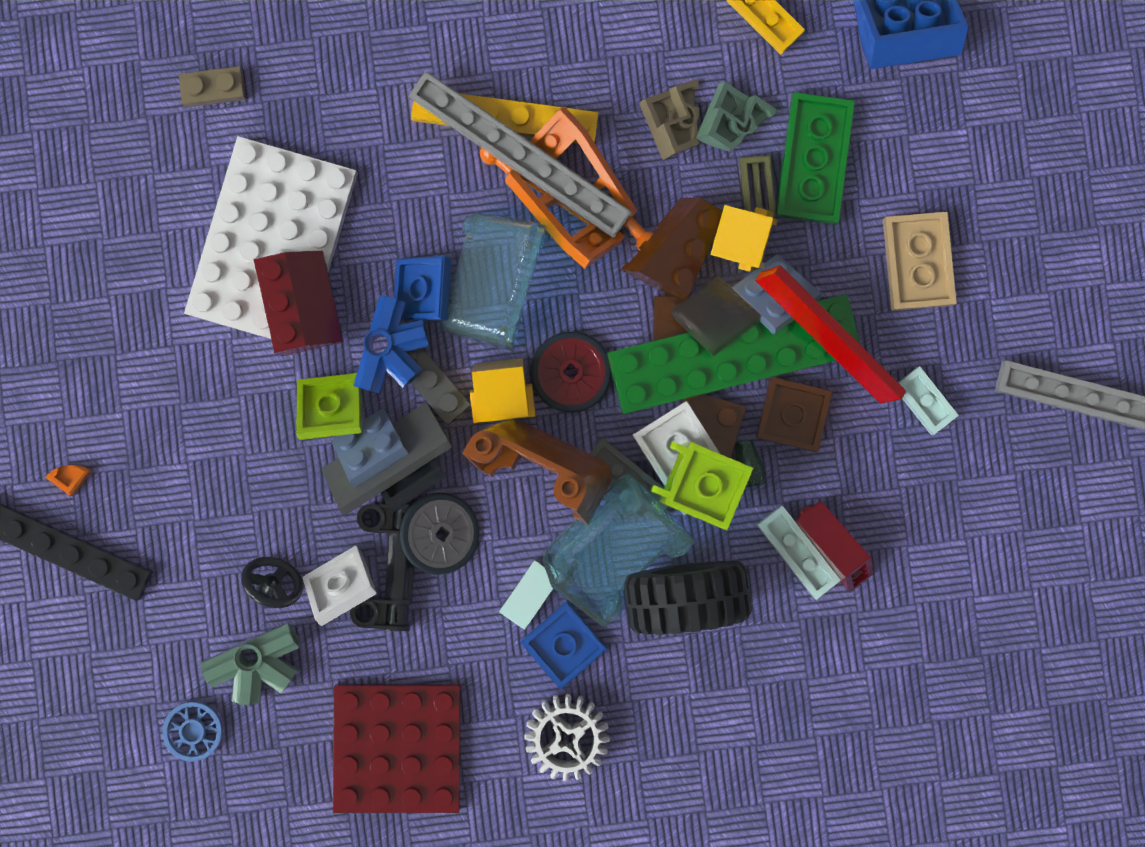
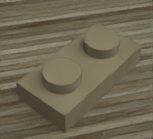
M240 66L178 74L181 101L185 108L246 100L243 70Z

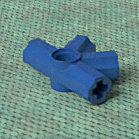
M379 296L369 333L364 338V351L354 387L381 394L387 372L402 388H405L423 371V368L407 352L430 347L429 337L424 320L401 325L407 306L406 302L388 296ZM379 337H386L388 341L387 348L383 352L376 353L373 348L374 341Z

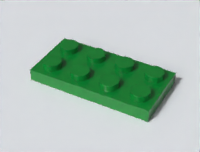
M793 92L789 109L776 217L832 225L839 223L854 100Z

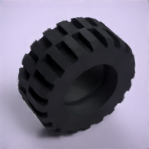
M740 561L701 562L653 568L627 575L624 581L629 626L638 634H681L718 629L742 623L748 620L752 613L747 568Z

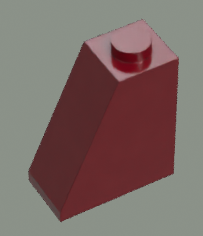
M822 501L815 506L813 504L808 505L799 513V518L796 520L797 525L840 578L841 584L849 593L874 574L871 557Z

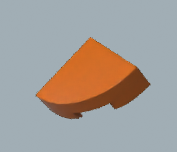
M65 465L52 470L45 478L69 496H74L92 470L81 465Z

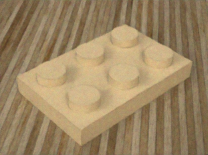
M948 212L885 217L883 219L891 311L956 305Z

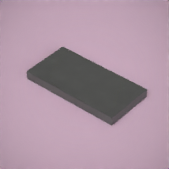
M427 402L394 422L409 454L355 488L349 482L339 458L321 468L338 509L344 516L452 448L451 443Z

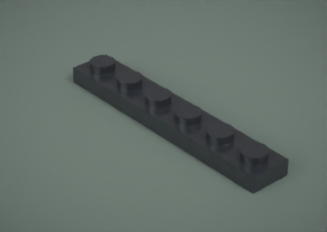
M0 503L1 541L135 601L141 600L152 576V570Z

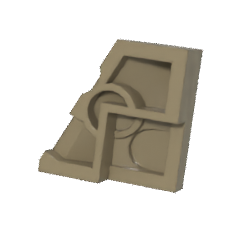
M697 79L677 85L669 91L646 98L639 103L662 160L680 154L699 144V140L696 139L699 131L696 125L699 118V107H695V90L699 88Z

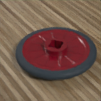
M562 332L548 338L536 351L531 364V380L536 393L548 406L562 412H580L596 405L606 394L612 377L607 352L604 347L593 337L580 332ZM569 365H573L574 368L579 370L574 379H569L564 374Z

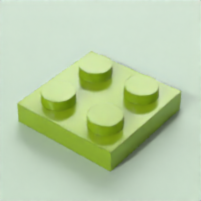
M357 373L297 380L296 435L299 440L362 433V389L353 386Z

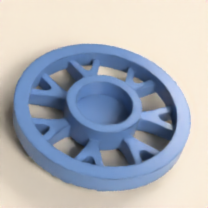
M198 701L185 702L175 707L166 717L162 732L163 740L167 749L178 759L189 762L205 759L218 748L222 740L223 725L221 718L208 704ZM189 707L198 708L197 718H190ZM176 713H179L186 720L182 725L172 720ZM207 713H209L214 720L209 725H205V723L202 721V718ZM179 730L180 739L171 741L169 732ZM207 730L217 731L215 740L206 737ZM201 740L208 750L203 754L199 753L196 745ZM183 742L191 745L188 755L179 751Z

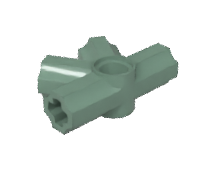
M288 622L255 638H248L242 644L200 663L202 675L211 688L234 678L232 702H236L238 705L260 704L263 682L279 693H282L298 671L296 667L281 658V656L300 648L298 635L294 627ZM244 649H253L258 655V660L250 661L246 659Z

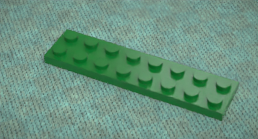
M848 294L819 300L818 303L860 344ZM755 317L607 353L622 414L836 361L796 320H793L774 335Z

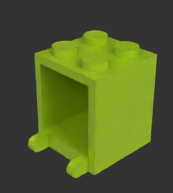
M672 441L669 448L679 452L665 488L662 489L653 485L651 491L661 495L659 502L727 531L753 468L693 442H685L683 445Z

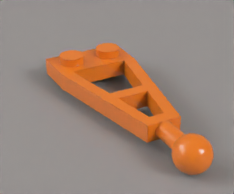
M565 106L562 107L530 142L554 159H557L577 140L600 176L593 185L600 190L606 186L617 202L632 211L624 226L637 239L636 245L640 251L639 247L644 241H648L655 232L645 231L632 217L638 210L587 130Z
M480 148L482 161L488 165H497L507 174L505 179L507 185L557 244L584 269L622 242L625 235L620 231L615 238H612L493 155ZM528 185L543 194V196L538 198ZM558 204L588 226L571 236L548 208Z

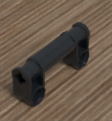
M372 503L361 507L357 513V524L362 530L372 533H389L385 597H370L359 604H368L373 608L374 616L370 620H364L359 617V605L350 610V619L357 627L387 631H410L411 625L408 624L409 605L412 604L414 565L403 552L400 542V528L403 512L406 514L413 504H405L392 512L387 504ZM368 509H375L379 512L381 519L377 526L366 524L364 515ZM397 607H398V620H396Z

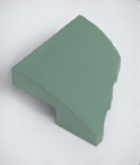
M727 82L719 83L696 139L712 147L731 151L742 143V139L745 136L756 131L758 125L765 119L775 115L777 109L756 95L748 97Z

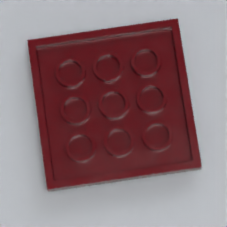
M461 684L334 685L333 813L460 812Z

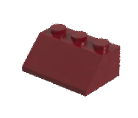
M323 251L283 252L253 259L274 353L287 356L344 343Z

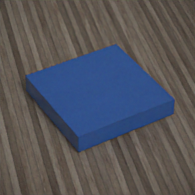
M437 256L396 260L394 298L407 303L402 322L418 320L448 321L451 274L450 257Z
M568 600L520 641L522 646L560 690L608 649Z

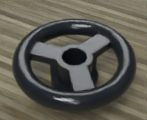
M275 557L256 558L250 561L242 570L241 584L244 591L253 601L269 608H285L296 603L302 595L303 580L299 572L282 559ZM262 566L278 568L274 573H269L265 576L252 573L255 569ZM286 574L290 576L294 584L293 592L289 596H287L281 586L282 579Z

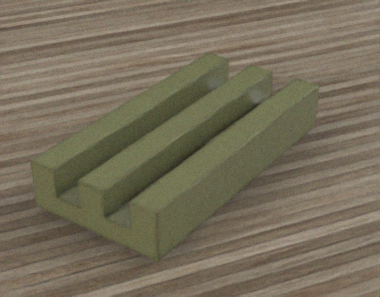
M771 155L740 158L739 171L743 210L751 212L747 164H751L755 208H762L758 163H763L767 206L769 211L774 212L773 218H775L776 206Z

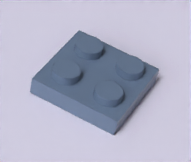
M778 254L765 263L764 269H756L733 286L731 290V295L774 335L795 319L755 281L760 272L781 265L817 302L821 297V293Z
M384 408L362 421V433L340 435L331 441L349 482L355 488L409 454L390 415Z

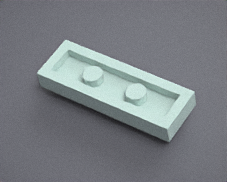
M780 505L756 524L814 599L817 600L841 581L783 506Z

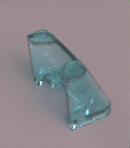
M474 211L472 217L466 216L462 233L466 234L449 292L448 321H436V323L441 324L440 330L444 333L513 352L517 340L518 328L516 326H520L536 263L540 257L539 250L543 249L546 240V225Z
M625 474L607 489L589 525L576 519L548 546L543 555V564L551 587L602 627H605L622 612L623 598L621 592L625 589L624 581L627 575L647 569L662 553H665L669 558L683 556L695 542L691 534L632 475Z

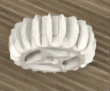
M566 694L565 703H560L559 696L554 695V706L551 707L546 700L542 701L541 705L545 712L534 709L532 715L538 721H527L526 726L534 731L526 732L524 739L534 742L526 746V752H537L531 758L532 764L543 761L539 771L544 773L549 767L552 768V779H556L558 771L563 772V781L569 780V772H574L576 780L581 779L580 769H584L590 775L593 773L590 762L600 766L602 760L597 754L606 755L608 749L600 744L610 741L609 735L601 733L608 729V723H597L603 717L602 711H597L591 714L595 707L592 701L585 708L582 707L583 696H578L576 704L571 703V694ZM571 713L582 717L584 720L567 723L558 715ZM550 720L556 734L549 741V744L544 747L541 741V731ZM591 727L594 735L593 742L589 750L584 754L578 741L585 734V731ZM561 729L568 735L573 733L574 746L567 740L561 741ZM565 751L575 760H559L551 756V754L555 755Z

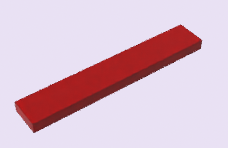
M781 265L759 273L755 281L880 404L903 398L906 390Z

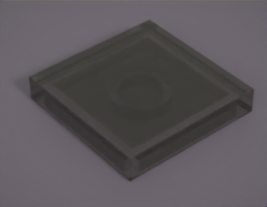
M719 276L671 309V316L713 356L761 320V315Z

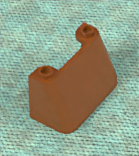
M518 419L505 420L477 432L470 438L462 453L478 470L491 477H494L496 471L501 468L514 470L521 457L559 475L553 487L557 501L574 511L573 517L587 525L592 520L612 480V472L608 464L603 460Z

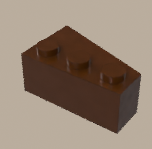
M680 198L657 225V231L648 241H644L639 247L640 251L630 263L626 262L620 270L666 295L688 298L718 229L723 211L702 198Z

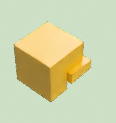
M724 205L710 255L740 263L738 269L754 272L758 268L764 269L765 263L762 260L772 226H777L778 219L773 218L774 212L756 207L753 213Z
M523 358L474 363L472 369L474 390H470L473 423L536 417L532 384H526Z

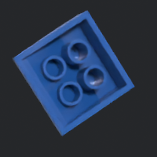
M853 0L861 45L870 69L962 54L969 26L957 0Z

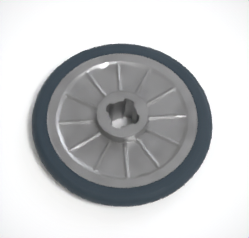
M432 493L420 498L407 510L401 523L400 542L403 552L417 569L425 573L443 575L460 569L471 559L478 545L479 524L476 515L463 499L453 494ZM439 527L445 530L441 540L435 537Z

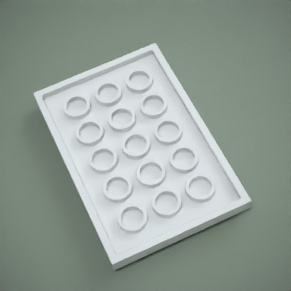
M237 136L184 314L271 339L253 259L283 252L323 251L329 272L358 172L354 169Z

